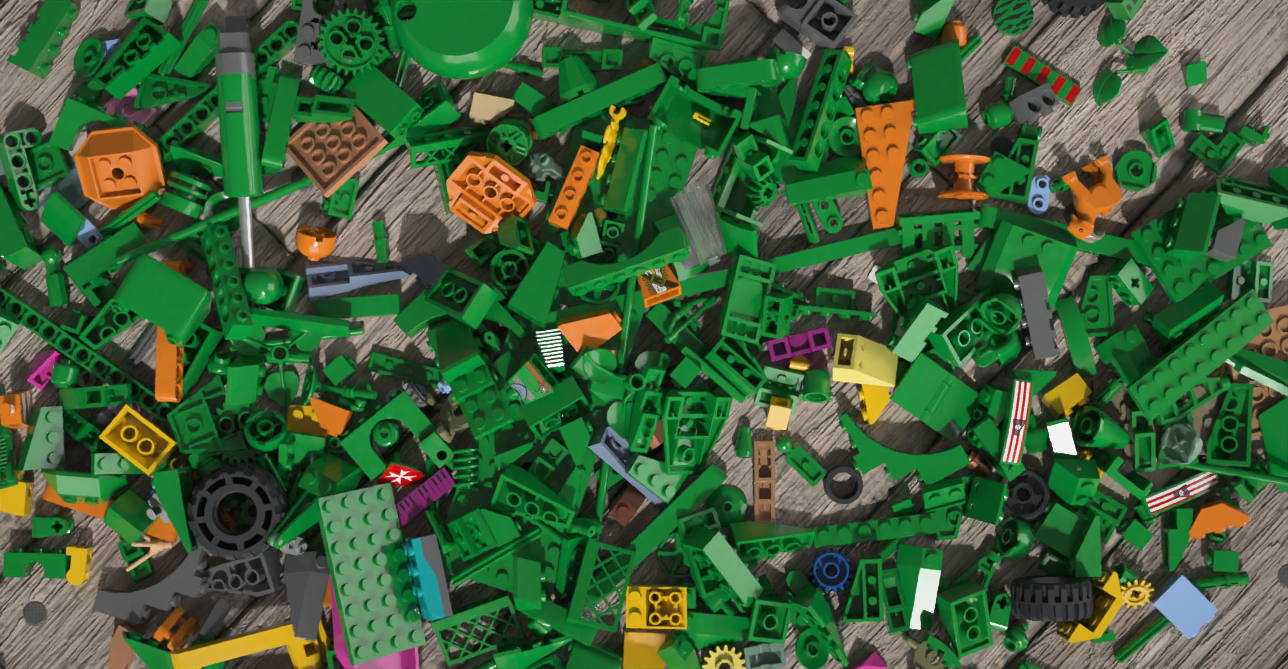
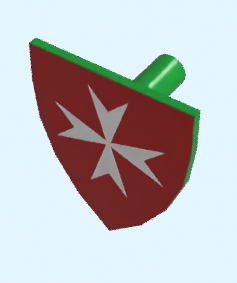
M395 452L392 454V462L376 480V484L391 482V486H407L426 482L427 477L420 470L416 469L414 465L402 464L400 453Z

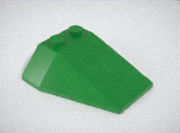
M952 244L920 249L888 261L875 272L880 292L899 317L904 316L907 304L912 297L914 298L915 294L938 304L947 313L957 309L959 264Z
M670 389L666 395L662 413L667 475L701 474L729 417L733 397L703 389Z
M1285 396L1258 413L1268 469L1272 475L1288 477V396ZM1275 484L1279 492L1288 491V486Z

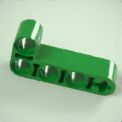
M763 59L695 70L698 92H710L753 85H761L762 87L780 85L779 67L775 59Z
M35 128L13 131L0 136V158L14 205L21 212L34 210L39 205V197L25 149L39 145L42 140L41 133ZM27 133L32 136V143L27 141ZM7 137L12 140V147L6 144ZM13 157L18 160V167L12 164ZM19 177L24 181L23 187H20L17 180ZM24 200H29V204H25Z

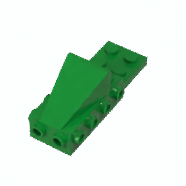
M452 317L448 322L437 325L426 332L429 338L426 343L430 351H434L436 354L434 361L440 369L443 381L451 387L449 394L453 402L459 403L474 438L478 440L514 422L496 382L499 378L495 370H491L488 365L491 361L487 353H483L481 350L483 344L479 336L475 337L473 333L476 329Z

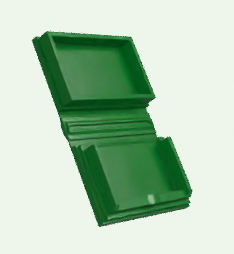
M920 352L889 399L955 444L973 416L979 394Z

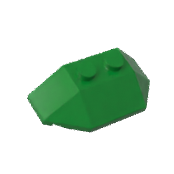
M1234 177L1215 179L1216 194L1222 195L1220 203L1227 215L1264 224L1288 217V196L1283 192L1268 185Z
M41 468L42 475L64 502L75 504L77 501L85 502L88 505L106 503L128 487L130 483L126 475H94L90 472Z

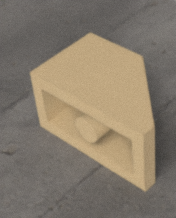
M474 92L469 116L471 120H474L475 124L485 126L486 123L492 124L513 110L516 103L512 99Z

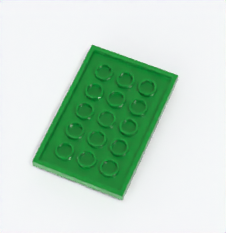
M1215 185L1200 193L1216 194ZM1220 203L1212 233L1242 218H1234L1227 215ZM1175 208L1130 233L1172 304L1179 302L1204 287L1202 284L1207 280L1209 282L1214 281L1273 245L1259 222L1244 219L1246 221L1236 258L1228 262H1223L1205 254L1189 262L1166 255L1165 241L1170 235V222L1175 216Z

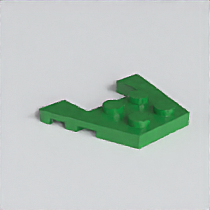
M220 375L215 376L211 382L201 387L191 398L186 399L167 414L181 454L248 449L241 431L223 438L219 436L207 400L226 393V388Z

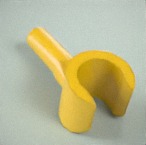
M843 46L842 50L852 61L849 75L854 74V49L851 46Z

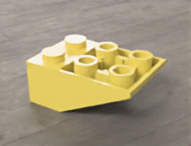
M837 334L833 362V381L895 387L897 355L891 353L885 345L862 336Z

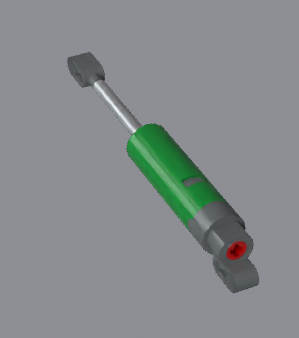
M247 15L226 16V33H218L219 54H215L224 196L238 197L243 268L252 269L255 268L250 197L262 196L264 194L255 54L251 53L249 17ZM247 300L249 307L264 309L263 304Z

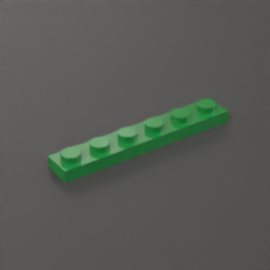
M935 513L813 527L815 530V548L938 533Z

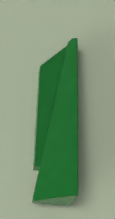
M1242 348L1225 361L1233 365V369L1288 396V362Z

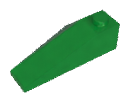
M130 0L124 16L135 21H140L144 16L157 25L165 24L170 17L169 12L172 7V0Z
M856 155L837 158L819 167L817 172L811 171L786 184L784 188L788 206L862 196L873 189L869 169Z
M1135 324L1117 332L1094 348L1104 366L1120 377L1124 384L1131 383L1156 363L1146 341Z
M1231 383V387L1228 390L1207 442L1206 464L1230 468H1250L1253 384Z
M190 466L152 473V488L156 491V495L186 551L193 552L197 550L198 542L193 531L190 530L188 523L189 512H187L190 493L194 490Z
M898 543L896 565L910 628L930 631L941 574L943 550L940 548Z
M807 585L790 602L834 660L843 666H847L849 663L829 604L824 598L825 594L819 587L815 588Z
M687 608V629H675L674 636L682 633L695 650L746 641L751 617L735 614L729 617L726 613H712L710 611Z

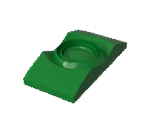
M738 254L729 276L727 298L721 310L719 335L758 344L762 328L765 295L770 294L776 264Z
M715 507L677 519L680 542L696 526L722 532ZM682 545L689 560L691 577L701 598L704 599L724 591L719 585L721 581L711 577L707 572L709 568L701 562H697L693 557L695 552L691 548H685Z

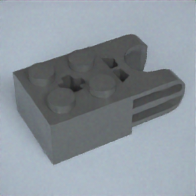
M303 0L294 62L313 67L321 65L330 69L331 62H323L326 54L319 55L323 47H319L318 50L316 48L317 43L323 41L317 38V35L324 34L320 30V26L327 27L324 20L327 19L331 22V13L336 17L338 16V10L345 14L348 6L346 0H335L332 11L326 15L318 14L317 0ZM333 35L330 38L331 42L339 44L340 36ZM334 66L331 70H337V66Z
M804 0L806 5L800 9H794L788 5L779 7L777 15L782 21L824 50H836L856 24L858 18L857 14L836 0Z

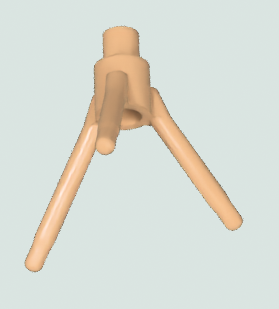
M147 534L143 538L150 542H132V546L150 547V552L127 567L126 571L129 572L152 555L158 553V551L172 548V542L163 541V539H157Z

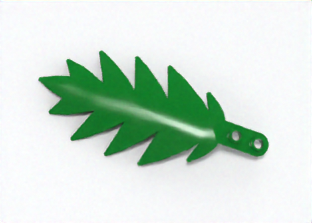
M797 78L790 79L778 95L777 86L762 87L761 85H756V89L763 95L757 121L778 114L786 120L792 145L794 146L806 106H804L793 117L797 95ZM736 109L742 113L744 112V109ZM756 134V136L769 139L761 134ZM828 140L819 167L827 164ZM781 151L779 161L773 164L775 171L771 174L778 179V182L786 185L811 172L799 170L789 160L791 154ZM782 190L780 193L786 196L785 190ZM826 200L828 204L826 209L821 208L823 201L812 202L811 204L824 229L829 233L839 232L843 226V219L833 200ZM833 219L837 222L835 227L830 226V221Z

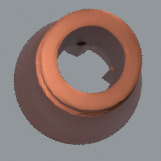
M971 448L965 452L971 462L966 466L967 468L983 477H987L991 473L992 468L978 450Z

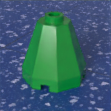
M571 53L562 57V61L559 62V89L562 104L600 88L599 82L578 55L574 56Z

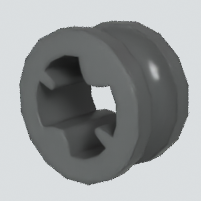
M84 370L79 374L78 382L82 387H93L98 385L99 378L88 370ZM88 373L93 378L92 382H88L89 385L87 380H84L85 376H89Z

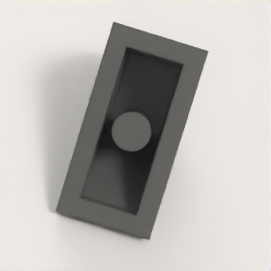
M1240 219L1212 233L1205 255L1223 262L1236 258L1246 220Z

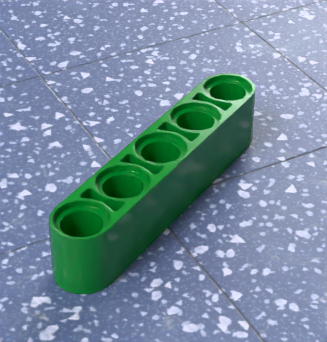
M280 73L261 166L283 169L294 120V106L301 87V77Z

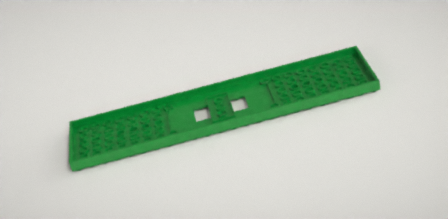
M609 110L577 124L563 168L567 170V176L580 149L583 130L603 136L606 127L612 119ZM626 114L623 119L619 120V132L623 133L624 128L643 129L649 132L651 122ZM663 129L657 131L640 253L655 240L652 221L677 212L698 149ZM616 142L614 152L618 153L620 145H616ZM646 149L629 215L617 213L616 220L626 222L617 263L631 258ZM613 155L606 164L605 171L599 179L596 178V167L569 231L572 230L578 215L588 212L593 214L598 236L603 230L606 219L605 215L608 211L604 210V205L601 202L604 192L608 193L610 185L606 184L609 172L613 173L615 165L611 164ZM566 178L558 180L539 238L544 244L547 242L551 244L556 243L563 249L564 246L560 233L566 230L550 224L548 220ZM565 253L563 267L581 260L588 263L597 261L598 253L572 260L569 253ZM563 269L550 312L559 310L560 305L574 307L587 303L580 296L573 297L570 293ZM638 276L636 278L635 291L640 290ZM628 278L621 282L620 292L617 296L626 294ZM617 282L611 283L617 287ZM593 290L588 291L584 296L594 300ZM602 290L600 300L609 298L614 292ZM644 306L632 309L623 375L645 311ZM515 312L513 318L515 320L519 318L527 326L525 331L529 335L522 340L509 329L501 356L509 351L520 363L525 356L529 357L533 353L538 356V351L533 348L532 338H536V333L532 332L530 321ZM623 312L617 313L622 320ZM621 331L598 348L618 351ZM561 332L567 371L579 354ZM497 370L495 372L499 380L496 382L514 422L478 440L473 437L470 448H479V450L473 452L479 455V458L473 460L479 463L478 467L473 468V470L479 471V475L473 476V478L479 480V483L473 486L479 488V490L465 491L456 489L445 525L478 508L480 510L486 507L497 511L490 507L500 476L506 468L498 471L493 458L495 454L534 441L535 445L533 448L512 462V464L523 469L525 462L534 463L554 436L566 444L560 430L555 431L542 440L537 438L529 428L519 409V406L523 403L517 399L510 400L506 392L502 390L508 379L505 380ZM578 380V385L593 408L592 411L581 417L585 420L588 419L595 431L606 421V412L610 405L588 390L590 380ZM590 448L587 450L583 464L578 465L580 468V486L574 508L576 509L574 518L578 516L597 458V454ZM569 451L544 483L557 495L576 468ZM516 515L513 517L514 520L518 519L522 526L521 534L536 527L522 516ZM547 524L554 531L560 534L563 538L570 536L572 534L567 533L566 528L561 533L559 530H557L550 524ZM542 532V536L470 579L514 593L513 558L518 557L540 562L542 569L546 571V582H542V590L546 589V599L550 601L558 575L561 543L559 545ZM456 546L446 554H442L439 548L443 570L456 574L500 547L496 546L463 562Z

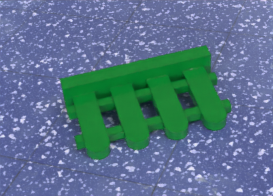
M975 208L895 214V223L901 226V229H897V235H901V250H897L898 256H904L926 247L935 246L934 232H941V245L952 244L955 251L961 250L963 257L967 259L972 258L974 249H978V243H974V229L978 228V223H974V220L980 219V211ZM960 221V224H954V222ZM934 223H940V226H934ZM914 225H921V227L914 228ZM954 230H960L961 244L954 245ZM921 233V248H915L914 234Z

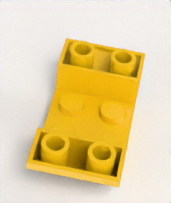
M1102 567V577H1092L1093 581L1091 584L1104 592V594L1097 598L1091 616L1086 619L1084 618L1083 625L1074 620L1063 621L1058 628L1059 632L1057 635L1070 643L1100 638L1123 604L1119 578L1116 572Z

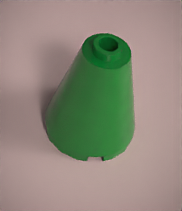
M1085 406L1084 408L1086 409L1078 412L1072 421L1071 434H1074L1075 438L1073 441L1080 446L1123 449L1129 443V432L1095 406Z

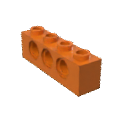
M583 145L580 146L548 221L550 224L569 231L597 167L600 157L599 152Z

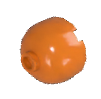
M300 226L296 230L295 244L297 249L307 256L308 260L319 261L320 258L327 257L333 252L337 240L335 231L319 226L318 230L311 229V226Z

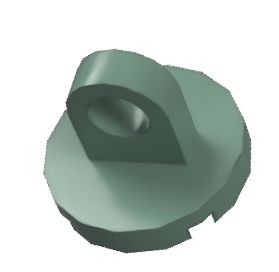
M1176 423L1171 428L1169 427L1165 431L1161 442V448L1166 455V460L1178 465L1191 463L1201 452L1203 446L1202 439L1199 438L1195 428L1181 423Z

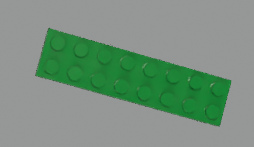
M1248 288L1125 388L1146 420L1152 421L1274 321L1255 291Z

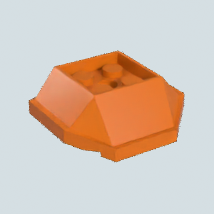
M136 125L94 129L74 156L84 196L111 210L129 208L153 190H157L160 194L167 184L158 144L141 132ZM116 168L122 169L124 174H119Z
M470 151L446 180L450 211L482 234L498 231L497 228L512 214L523 218L537 201L530 179L491 152Z

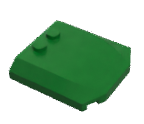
M1000 219L974 286L979 292H982L989 286L995 285L998 293H1007L1017 299V297H1020L1019 290H1015L1013 278H1016L1015 271L1040 266L1044 273L1049 297L1047 302H1049L1052 312L1079 247Z

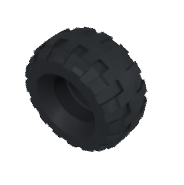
M232 463L211 471L196 485L188 503V523L190 530L193 531L196 537V541L206 548L209 553L226 560L249 559L265 552L271 547L268 544V537L288 514V501L281 484L270 472L253 464ZM233 492H241L248 495L254 501L257 508L255 522L244 531L228 529L219 518L218 507L221 500Z

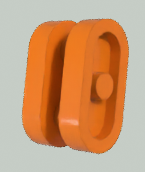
M177 607L158 628L153 638L159 642L166 638L170 641L167 645L170 650H180L186 645L188 641L186 639L189 635L193 637L199 630V620L194 616H191L188 620L185 619L186 611L181 607ZM178 624L182 626L176 634L171 632Z

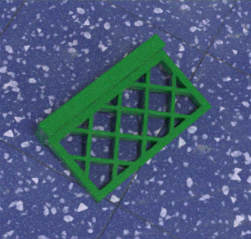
M588 539L567 622L574 624L576 622L616 633L636 556L635 551L597 542L596 539ZM599 548L608 550L612 557L601 562L597 555ZM622 554L631 556L629 564L621 567L616 557ZM614 560L619 569L609 575L604 564ZM601 567L606 577L596 582L592 573ZM621 572L625 582L616 587L611 577ZM608 579L614 589L603 594L599 584ZM596 586L601 597L591 602L587 592ZM616 592L620 601L611 607L606 597ZM603 599L609 609L598 614L593 604ZM591 607L596 617L591 620L582 619V611ZM611 612L615 618L614 625H605L600 617Z
M508 591L452 610L453 616L431 620L430 622L448 666L525 638L515 608H513L510 592ZM509 606L511 615L508 620L498 616L500 609ZM486 614L493 617L489 627L478 622L481 616ZM495 619L506 623L502 632L492 628ZM467 621L474 624L470 634L459 629L461 623ZM508 625L516 627L519 635L513 637L506 635L505 632ZM476 626L487 630L483 639L472 635ZM448 628L454 631L451 640L442 637L440 631ZM489 632L500 636L498 642L492 644L485 641ZM457 633L468 637L464 646L453 642ZM470 639L481 643L477 650L473 651L466 648ZM451 646L462 650L458 657L450 658L448 651Z

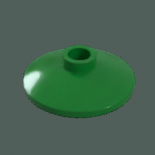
M90 38L78 48L73 66L79 76L88 77L100 67L104 57V46L100 40Z
M841 117L832 124L828 143L830 148L839 156L848 157L860 153L856 118ZM843 134L847 135V141L842 139Z
M224 192L212 195L205 204L204 217L208 218L220 213L222 209H229L238 205V197H226ZM239 216L222 222L219 225H227L229 232L234 231L240 227Z
M723 486L711 493L707 501V509L715 507L722 527H729L731 523L741 522L747 513L748 506L745 496L740 490L731 486ZM726 503L731 504L729 511L724 510Z
M811 628L803 630L798 635L795 643V653L799 663L806 669L822 668L828 660V650Z

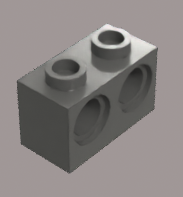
M1049 82L1009 102L1019 124L1026 121L1029 124L1040 119V114L1045 117L1053 113V108L1060 104Z

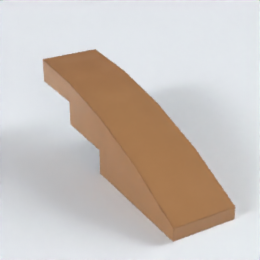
M754 441V522L775 524L774 441Z

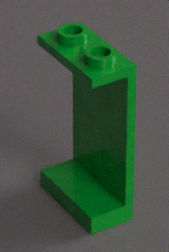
M370 63L372 70L369 71L365 67L363 75L359 71L341 92L348 98L356 99L355 104L398 141L400 137L407 133L408 128L421 117L424 109Z

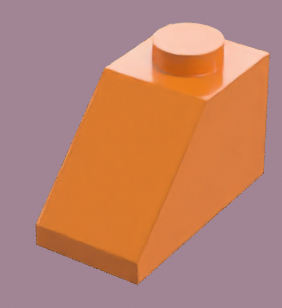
M310 398V403L321 428L327 429L326 433L335 437H338L339 434L342 435L348 428L353 412L318 398Z

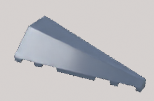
M304 257L310 300L410 277L401 269L393 267L392 264H386V267L375 266L374 262L352 260L330 262L329 258H323L322 261H312Z
M606 420L593 432L588 448L660 509L667 507L668 504L661 501L624 472L634 454L643 455L641 452L629 451V436L626 439H622L610 428Z

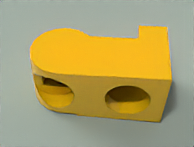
M82 545L66 547V555H71L70 569L67 572L66 579L71 585H79L89 579L93 547Z

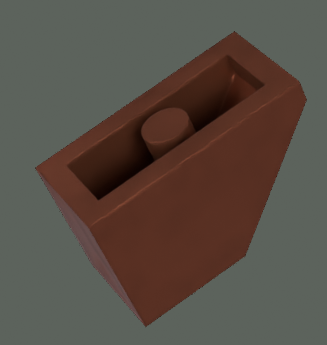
M631 484L611 509L609 515L625 527L647 497Z

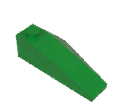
M440 79L436 80L419 95L421 99L417 103L424 109V112L408 128L404 136L400 137L397 141L387 131L382 135L388 142L383 147L385 151L406 144V137L429 134L446 128L461 116L458 104Z
M995 285L989 286L949 313L946 318L940 319L935 325L938 327L936 332H930L928 335L934 349L956 367H961L974 354L976 343L979 338H983L985 326L981 322L982 316L981 312L979 313V309L987 298L998 293Z
M611 375L606 384H597L590 380L588 387L591 393L609 405L614 402L622 403L625 396L629 393V390L624 387V380L612 377ZM659 387L663 394L656 412L661 416L666 395L670 390ZM635 391V394L632 395L626 403H634L637 391Z
M512 463L501 474L490 507L507 516H522L530 521L537 519L544 521L545 524L564 528L570 527L576 513V509L530 472Z
M753 521L731 523L729 526L728 544L733 546L738 552V557L751 567L757 565L758 560L767 557L771 560L776 558L775 555L784 551L791 553L811 546L815 530L813 528Z
M557 634L547 638L496 648L493 656L498 669H524L574 638Z

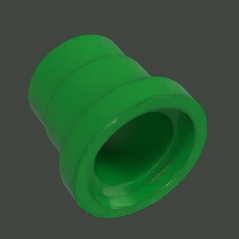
M1123 563L1119 564L1114 570L1118 574L1119 584L1128 585L1127 581L1133 584L1134 579L1139 580V574L1129 569Z

